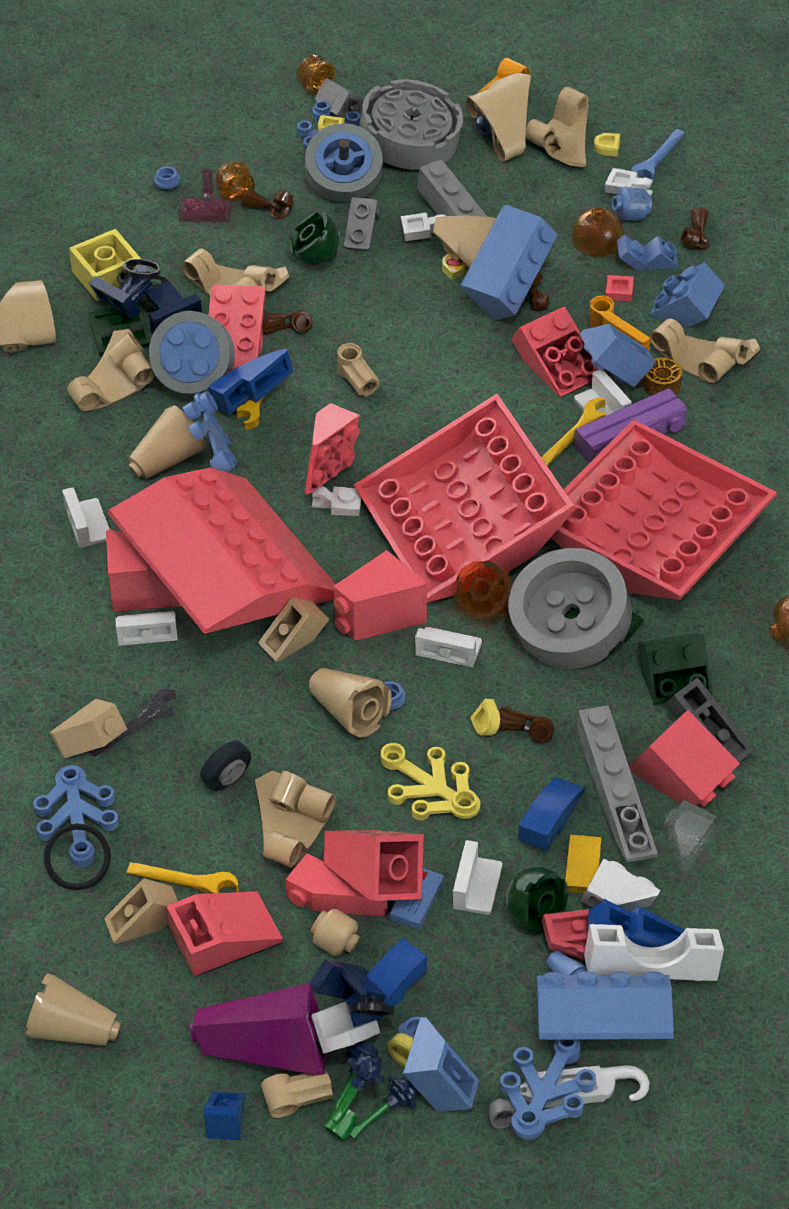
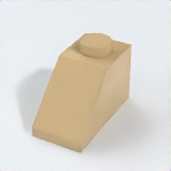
M291 597L258 643L275 662H279L313 642L329 621V618L312 601Z
M95 699L53 729L50 734L61 756L68 758L107 745L126 731L127 727L115 704Z
M143 878L104 918L113 943L118 944L163 930L168 925L166 906L178 901L172 886Z

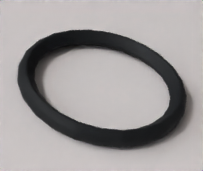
M75 823L60 828L50 837L44 850V865L48 875L59 886L70 890H83L94 886L101 881L110 866L111 853L106 838L96 828L87 824ZM72 830H84L93 834L101 842L104 849V863L101 870L94 878L85 883L75 884L62 880L54 872L51 865L50 854L53 844L61 835Z

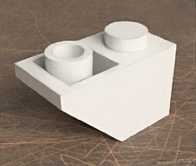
M603 859L580 901L594 907L606 899L628 911H632L638 906L642 908L651 906L658 896L660 889L654 887L650 880L644 877H636L627 872L620 863L615 861L609 862Z

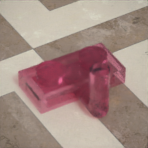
M204 169L202 171L203 198H181L178 213L179 221L230 223L233 201L232 199L213 198L212 170Z

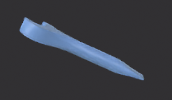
M676 129L650 159L634 165L631 171L637 172L638 177L645 176L653 181L659 163L686 132Z

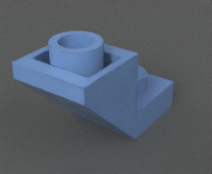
M625 234L617 240L619 258L635 270L674 269L678 267L675 246L669 241H664L659 236L655 237L644 247L638 241L631 240Z

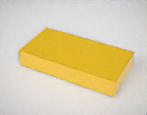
M570 834L565 879L568 892L585 893L599 868L602 837Z

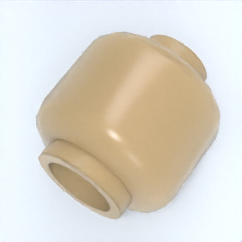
M331 909L328 912L323 910L310 930L314 934L313 943L334 957L341 956L345 951L352 953L361 938L356 934L358 922L338 909Z

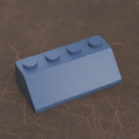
M508 205L503 206L460 287L493 320L515 316L558 234L542 217Z
M655 971L646 972L644 975H630L626 972H614L611 975H597L593 972L563 975L559 972H549L544 976H537L539 1040L674 1039L670 977Z

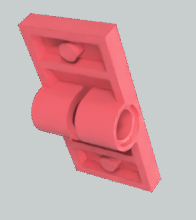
M212 284L208 315L219 321L232 338L235 350L232 370L258 358L262 352V327L266 299L265 287Z

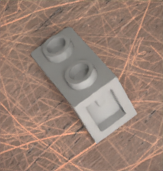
M328 78L324 79L315 97L316 101H327L332 107L330 111L343 118L350 111L358 112L364 101L360 96Z
M351 198L344 241L345 248L370 250L375 218L379 219L381 212L377 200Z

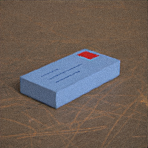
M423 868L422 899L396 900L390 912V920L420 930L444 883V875Z

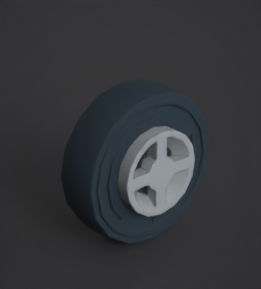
M237 740L226 743L206 760L201 769V780L213 791L226 788L246 771L251 762V752L243 743Z

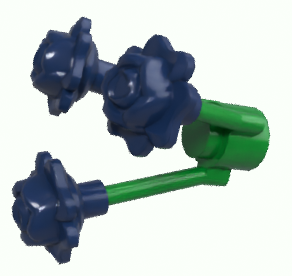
M360 1041L355 1046L350 1045L346 1047L345 1054L350 1057L347 1061L351 1064L349 1070L351 1075L323 1127L342 1141H345L349 1135L356 1139L365 1127L386 1110H392L398 1104L408 1106L410 1109L417 1108L414 1099L419 1093L406 1077L397 1079L395 1076H389L390 1094L383 1099L384 1103L356 1124L355 1121L358 1116L348 1107L358 1090L362 1091L366 1082H384L385 1080L380 1074L382 1061L377 1057L379 1051L375 1049L374 1045Z

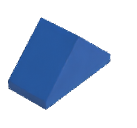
M212 1091L204 1106L205 1128L208 1139L241 1140L246 1093Z

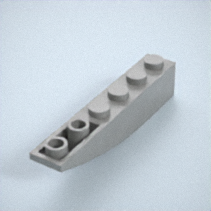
M442 159L419 168L417 189L437 215L487 217Z
M609 705L579 710L577 733L603 811L626 863L656 858L658 853Z

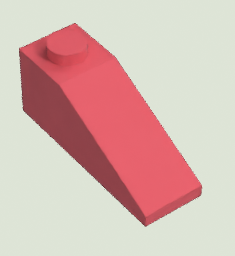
M308 853L285 879L287 897L298 907L305 906L312 911L320 912L338 909L345 914L385 917L388 913L387 900L369 901L329 868L324 861Z

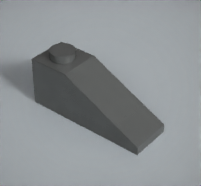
M698 677L666 702L678 719L689 710L738 762L754 751L753 747Z

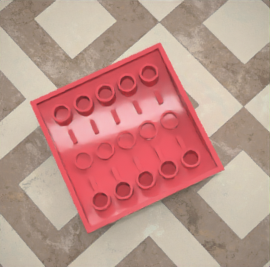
M495 394L354 484V487L400 561L427 582V603L486 587L535 556L576 509L498 394Z
M633 419L563 489L576 509L551 538L562 549H587L609 559L622 574L628 593L681 600L777 496V492Z
M211 467L168 476L108 511L111 519L204 634L278 615L291 597L310 600L315 605L334 600L333 586L336 585L335 582L246 478Z

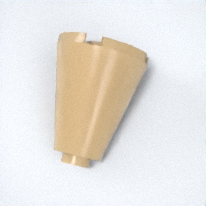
M170 405L166 408L129 456L130 464L128 468L137 478L142 476L144 479H148L202 452L207 447L204 437L196 440L192 436L189 426L194 422L180 408L175 405Z
M321 668L311 676L309 681L310 693L349 733L357 737H366L377 731L380 727L377 723L382 715L387 717L392 703L391 690L379 679Z
M46 973L42 981L45 987L43 992L37 993L26 1028L28 1030L25 1032V1036L34 1039L106 1046L109 1040L115 1042L121 1023L116 1021L117 1014L57 976Z

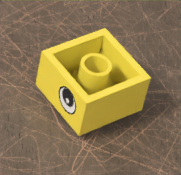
M116 229L69 248L73 274L96 301L100 300L89 285V282L95 276L119 288L129 277L123 272V263L131 259H141ZM131 265V266H128L127 268H128L129 270H133L134 267L137 266V265Z

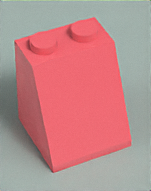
M106 530L108 576L113 612L182 606L124 533Z
M387 550L333 586L335 626L340 633L347 634L354 641L420 625L427 621V582Z
M687 710L629 765L630 772L691 811L698 804L704 808L716 796L713 790L717 786L723 789L733 780L735 775L732 771L740 763Z
M380 830L325 831L324 863L369 901L422 899L423 834Z

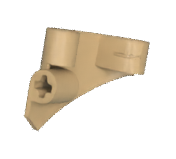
M512 74L496 80L490 85L488 90L466 98V107L470 116L475 119L484 115L492 128L494 152L501 162L524 154L531 75Z
M565 87L559 94L552 120L545 124L537 119H532L526 126V140L546 149L551 157L570 166L586 167L585 135L589 107L588 96L570 87Z
M469 215L436 217L433 233L442 241L444 249L455 261L461 259L470 268L496 218Z
M202 248L198 249L181 263L182 271L186 277L208 296L211 295L212 284L265 287L266 291H273L289 278L286 267L274 269L250 265L246 270L217 265L211 254Z
M42 280L16 282L0 302V346H3L5 352H17L26 349L27 345L54 344L56 342L54 320L47 291Z
M674 319L665 320L650 334L652 345L665 358L676 361L681 365L683 371L710 383L718 381L735 364H745L760 350L756 339L741 340L720 337L717 341H708L687 336L684 334L682 326Z
M131 330L114 331L103 357L88 377L81 376L75 378L69 383L67 391L81 411L100 409L128 398L154 379L155 374L152 367L142 354L144 349Z
M272 770L255 779L263 828V856L292 868L309 851L326 825L335 806L336 796L307 784L304 779L291 772L282 771L280 774Z

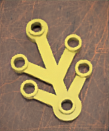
M389 743L381 749V763L385 768L399 770L421 784L412 786L395 784L390 786L388 789V800L390 803L399 805L408 798L439 796L445 800L437 802L415 801L412 804V816L416 820H426L430 814L452 813L457 818L469 819L476 816L480 811L479 798L473 791L469 790L468 772H470V769L466 763L457 762L451 767V777L456 781L457 792L446 785L444 770L446 753L441 747H432L427 752V762L432 767L433 776L406 760L405 749L400 744ZM434 755L441 756L438 759L432 758ZM462 770L465 773L457 774L456 771ZM398 792L402 795L397 797L393 796L392 794ZM418 808H424L426 811L418 812L416 810Z

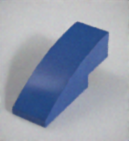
M281 349L253 359L233 369L208 386L209 393L216 401L218 410L230 415L248 399L258 402L294 372L288 350Z
M558 777L553 779L537 796L520 822L518 841L548 851L555 836L561 834L583 795L585 787Z
M606 899L591 908L588 915V930L590 924L622 925L626 936L635 944L644 947L667 945L676 940L685 931V929L640 906L630 912Z
M404 938L385 954L367 974V977L387 995L383 1002L395 1007L405 998V991L427 971V956ZM353 992L346 1001L347 1007L350 1003H358L362 998ZM349 1012L354 1027L375 1020L378 1023L386 1016Z

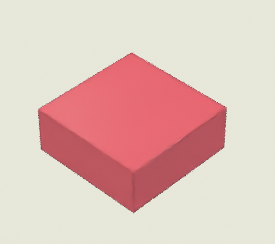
M608 275L606 296L610 297L613 301L632 302L634 277Z

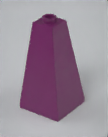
M311 983L196 1009L194 1021L190 1023V1033L193 1042L199 1043L202 1054L313 1075L325 1074L327 1053L323 1054L312 1019V1014L320 1010Z

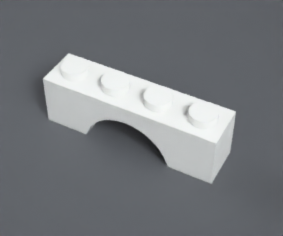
M590 924L584 958L587 972H593L597 975H611L614 972L644 975L646 972L655 971L663 975H669L670 980L717 981L724 948L718 929L686 928L676 940L667 945L644 947L632 942L624 933L622 925Z

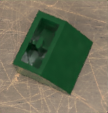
M693 633L638 643L642 672L654 705L668 702L677 692L697 677L709 693L713 695L704 635Z

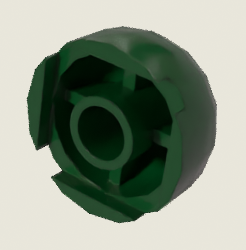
M315 212L303 219L295 228L298 232L293 239L290 236L288 240L289 252L303 263L310 265L321 264L333 259L337 254L340 232L335 222L325 212H322L323 215Z
M534 867L524 869L514 877L508 886L505 899L506 910L513 921L519 926L536 934L544 933L541 922L542 918H538V914L564 912L568 900L567 882L559 877L558 873L546 868Z

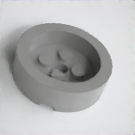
M416 80L390 81V85L374 87L366 95L363 101L359 127L370 132L378 141L382 151L383 162L399 168L419 170V168L439 159H442L445 163L455 154L460 139L463 114L459 104H454L448 98L449 94L432 84ZM409 115L415 116V118H413V120H410Z
M564 548L551 551L536 558L520 572L509 595V615L520 644L526 652L537 658L539 662L553 668L579 669L602 661L609 656V652L619 642H623L631 624V602L622 574L609 559L587 549ZM571 607L580 611L576 618L567 619L564 617L566 612L571 610Z

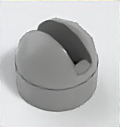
M496 1099L490 1104L488 1109L492 1126L498 1129L511 1126V1119L515 1113L509 1100Z

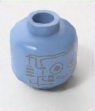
M622 187L612 199V209L616 211V215L620 220L642 221L651 213L652 198L643 188Z

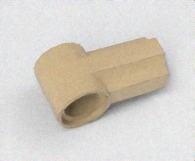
M353 343L341 345L337 352L338 374L346 378L359 395L366 397L373 394L380 387V380L362 358L361 348Z
M326 1070L325 1074L322 1075L304 1073L290 1077L288 1074H276L266 1078L261 1083L269 1114L272 1118L291 1115L299 1107L329 1100L333 1096L331 1081Z

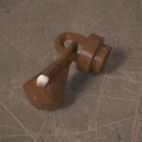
M251 188L241 194L243 206L270 209L271 216L275 219L286 217L289 209L294 204V196L284 190H280L279 193L275 194L273 198L274 203L268 202ZM280 207H283L282 213L277 215L276 211H281Z
M699 207L691 210L693 227L685 228L680 238V241L687 248L693 249L697 247L706 250L709 247V241L704 236V228L709 216V211L705 208ZM703 240L705 242V245L699 243Z
M538 272L531 286L537 287L541 284L540 281L544 277L540 272ZM530 287L528 293L533 310L544 311L550 304L549 296L537 288Z
M297 310L294 313L285 314L264 312L263 334L268 335L286 328H293L298 332H306L311 328L313 319L305 310ZM285 318H289L290 323L285 324Z
M507 706L498 709L500 714L499 730L529 731L530 736L537 742H546L554 734V725L546 717L526 715ZM526 720L532 721L530 726L525 725Z

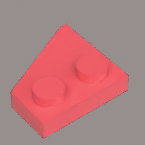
M590 909L544 914L541 922L549 949L561 951L563 954L585 960L584 952L588 936V915Z

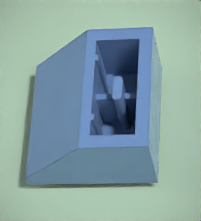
M706 263L696 267L690 266L678 276L672 275L664 281L663 289L654 299V306L649 315L664 321L674 319L682 326L691 327L708 319L725 284Z
M610 324L585 329L580 333L585 343L584 349L593 358L591 360L593 365L601 371L608 370L622 384L627 382L635 387L655 365V361L647 348Z
M426 1017L420 1018L403 1074L437 1112L471 1109L479 1079Z

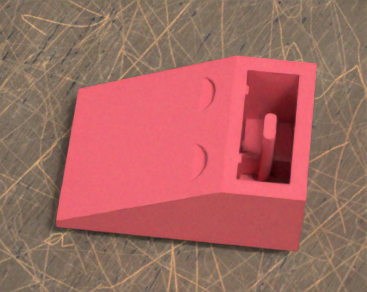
M565 306L521 326L511 339L523 361L559 397H563L592 383L593 372L599 370L591 362L592 356L584 349L585 343L580 336V331Z
M332 403L316 413L305 494L309 495L318 487H322L328 480L336 477L339 472L352 465L356 456L354 451L355 440L360 432L358 427L360 415Z
M258 891L195 894L166 906L169 929L193 976L283 942V938Z

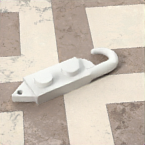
M628 1065L606 1068L590 1066L564 1069L557 1084L576 1079V1074L582 1069L592 1070L596 1074L595 1089L588 1093H576V1095L582 1097L584 1104L605 1102V1099L610 1098L614 1092L615 1080L635 1079L639 1082L640 1089L629 1096L630 1101L643 1098L649 1091L650 1085L647 1075L641 1069ZM546 1071L537 1072L541 1081ZM583 1079V1080H581L582 1082H585V1083L590 1082L589 1079ZM525 1082L520 1085V1092L526 1101L531 1102L533 1095ZM565 1097L547 1102L544 1108L563 1105Z

